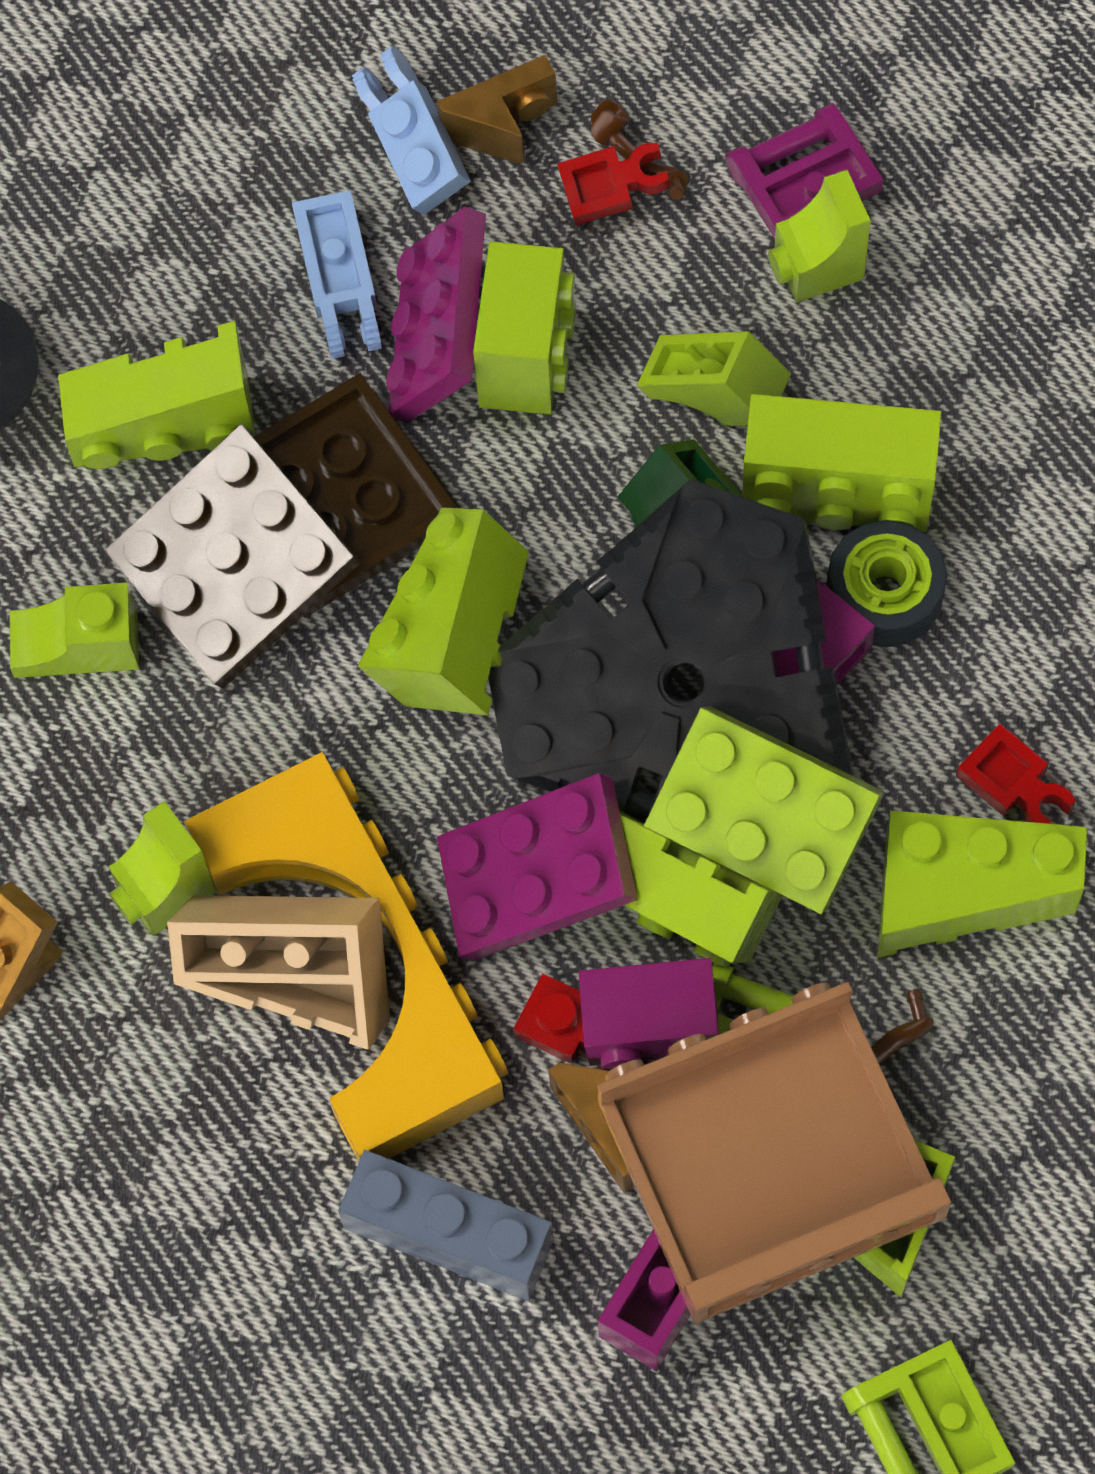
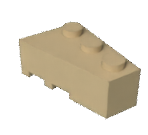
M193 895L167 922L175 985L249 1010L258 1006L291 1017L290 1024L308 1030L313 1025L350 1037L349 1044L367 1050L370 1049L390 1022L379 898Z

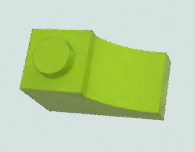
M848 170L824 177L818 194L805 208L791 218L776 223L775 248L768 251L769 261L777 282L780 285L788 283L796 303L864 280L871 220Z
M749 331L660 335L638 381L637 387L651 400L671 401L692 407L717 419L723 426H748L751 394L782 396L791 373Z
M128 582L64 587L65 594L55 601L33 608L10 611V669L14 678L139 670L138 611Z
M165 801L143 815V826L135 842L119 860L108 867L117 886L116 889L109 893L111 899L130 925L141 919L152 936L167 927V922L193 895L211 896L216 893L202 850Z

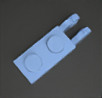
M391 46L380 55L389 78L399 88V91L388 98L379 79L371 70L369 71L365 67L353 74L352 80L361 100L371 110L368 113L370 120L412 209L425 215L470 183L471 180L445 126H443L438 116V111L426 86L419 83L404 54L396 47Z
M351 190L292 202L317 319L322 318L331 359L345 356V340L342 329L338 327L336 315L355 310L360 312L361 335L368 351L382 349L373 308L377 306L375 292Z

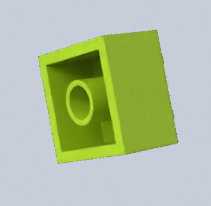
M489 241L473 350L479 408L552 415L554 393L566 392L569 357L566 356L567 338H573L576 302H573L575 273L565 272L563 248Z

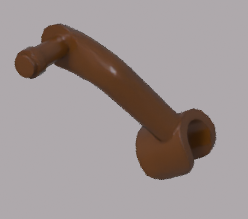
M612 99L603 100L591 115V133L594 139L602 145L615 146L616 151L625 160L629 159L632 152L636 149L621 133L630 121L627 111ZM654 161L644 165L642 172L646 175L653 176L661 172H667L670 182L668 190L672 199L679 200L684 196V189L688 185L689 179L683 171Z
M919 989L910 990L906 995L914 1021L896 1026L871 1046L879 1065L901 1048L925 1036L932 1030L934 1020L933 1018H926L922 1002L923 995Z

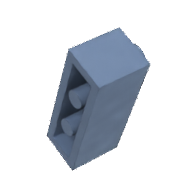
M365 1149L338 1209L343 1227L347 1231L528 1302L554 1241L552 1222Z

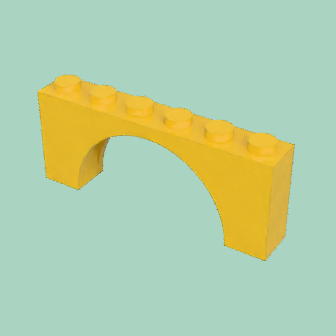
M321 752L185 820L184 824L187 832L202 850L214 887L219 896L236 888L254 883L292 880L323 885L351 898L380 899L382 924L395 941L405 966L403 1005L392 1036L381 1054L357 1080L330 1097L329 1101L334 1116L358 1162L364 1149L390 1159L503 1100L504 1095L500 1078L507 1075L508 1070L494 1042L488 1039L480 1043L469 1022L477 1019L478 1015L462 984L459 983L450 988L440 966L448 963V960L433 930L429 928L423 932L419 931L410 914L411 911L418 908V905L403 875L400 873L391 878L380 858L388 855L389 852L379 830L372 820L361 824L352 804L360 801L349 775L344 767L333 771L325 755Z

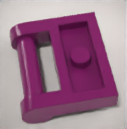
M833 103L815 110L814 118L754 147L747 149L744 146H740L725 154L730 174L735 182L743 187L774 239L776 223L791 218L805 208L818 194L824 177L848 170L861 201L881 193L883 189V178L845 118ZM824 139L831 143L766 176L761 172V169Z

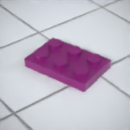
M466 206L445 222L437 225L433 231L413 246L405 249L399 259L396 271L397 280L401 282L399 306L394 313L391 325L392 334L396 336L394 360L386 378V387L390 391L389 413L392 417L411 422L472 381L473 350L477 328L486 221L485 213Z
M601 773L437 836L459 957L470 961L481 959L637 901L613 779Z

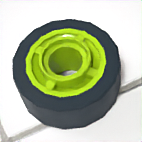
M883 520L863 524L843 537L831 554L826 586L875 625L872 645L887 648L909 644L928 632L940 615L948 575L943 554L928 535L910 524ZM885 576L898 581L901 587L893 591H883L875 587L871 581Z

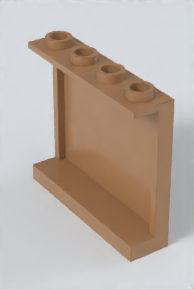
M826 982L810 986L797 993L791 999L792 1005L770 1014L766 1008L749 1011L734 1019L730 1023L731 1030L710 1039H706L704 1034L686 1037L668 1048V1056L644 1065L641 1059L625 1062L610 1070L605 1075L607 1081L597 1085L599 1106L694 1324L947 1218L951 1205L949 1196L941 1179L933 1180L850 1004L852 989L848 982L830 988Z

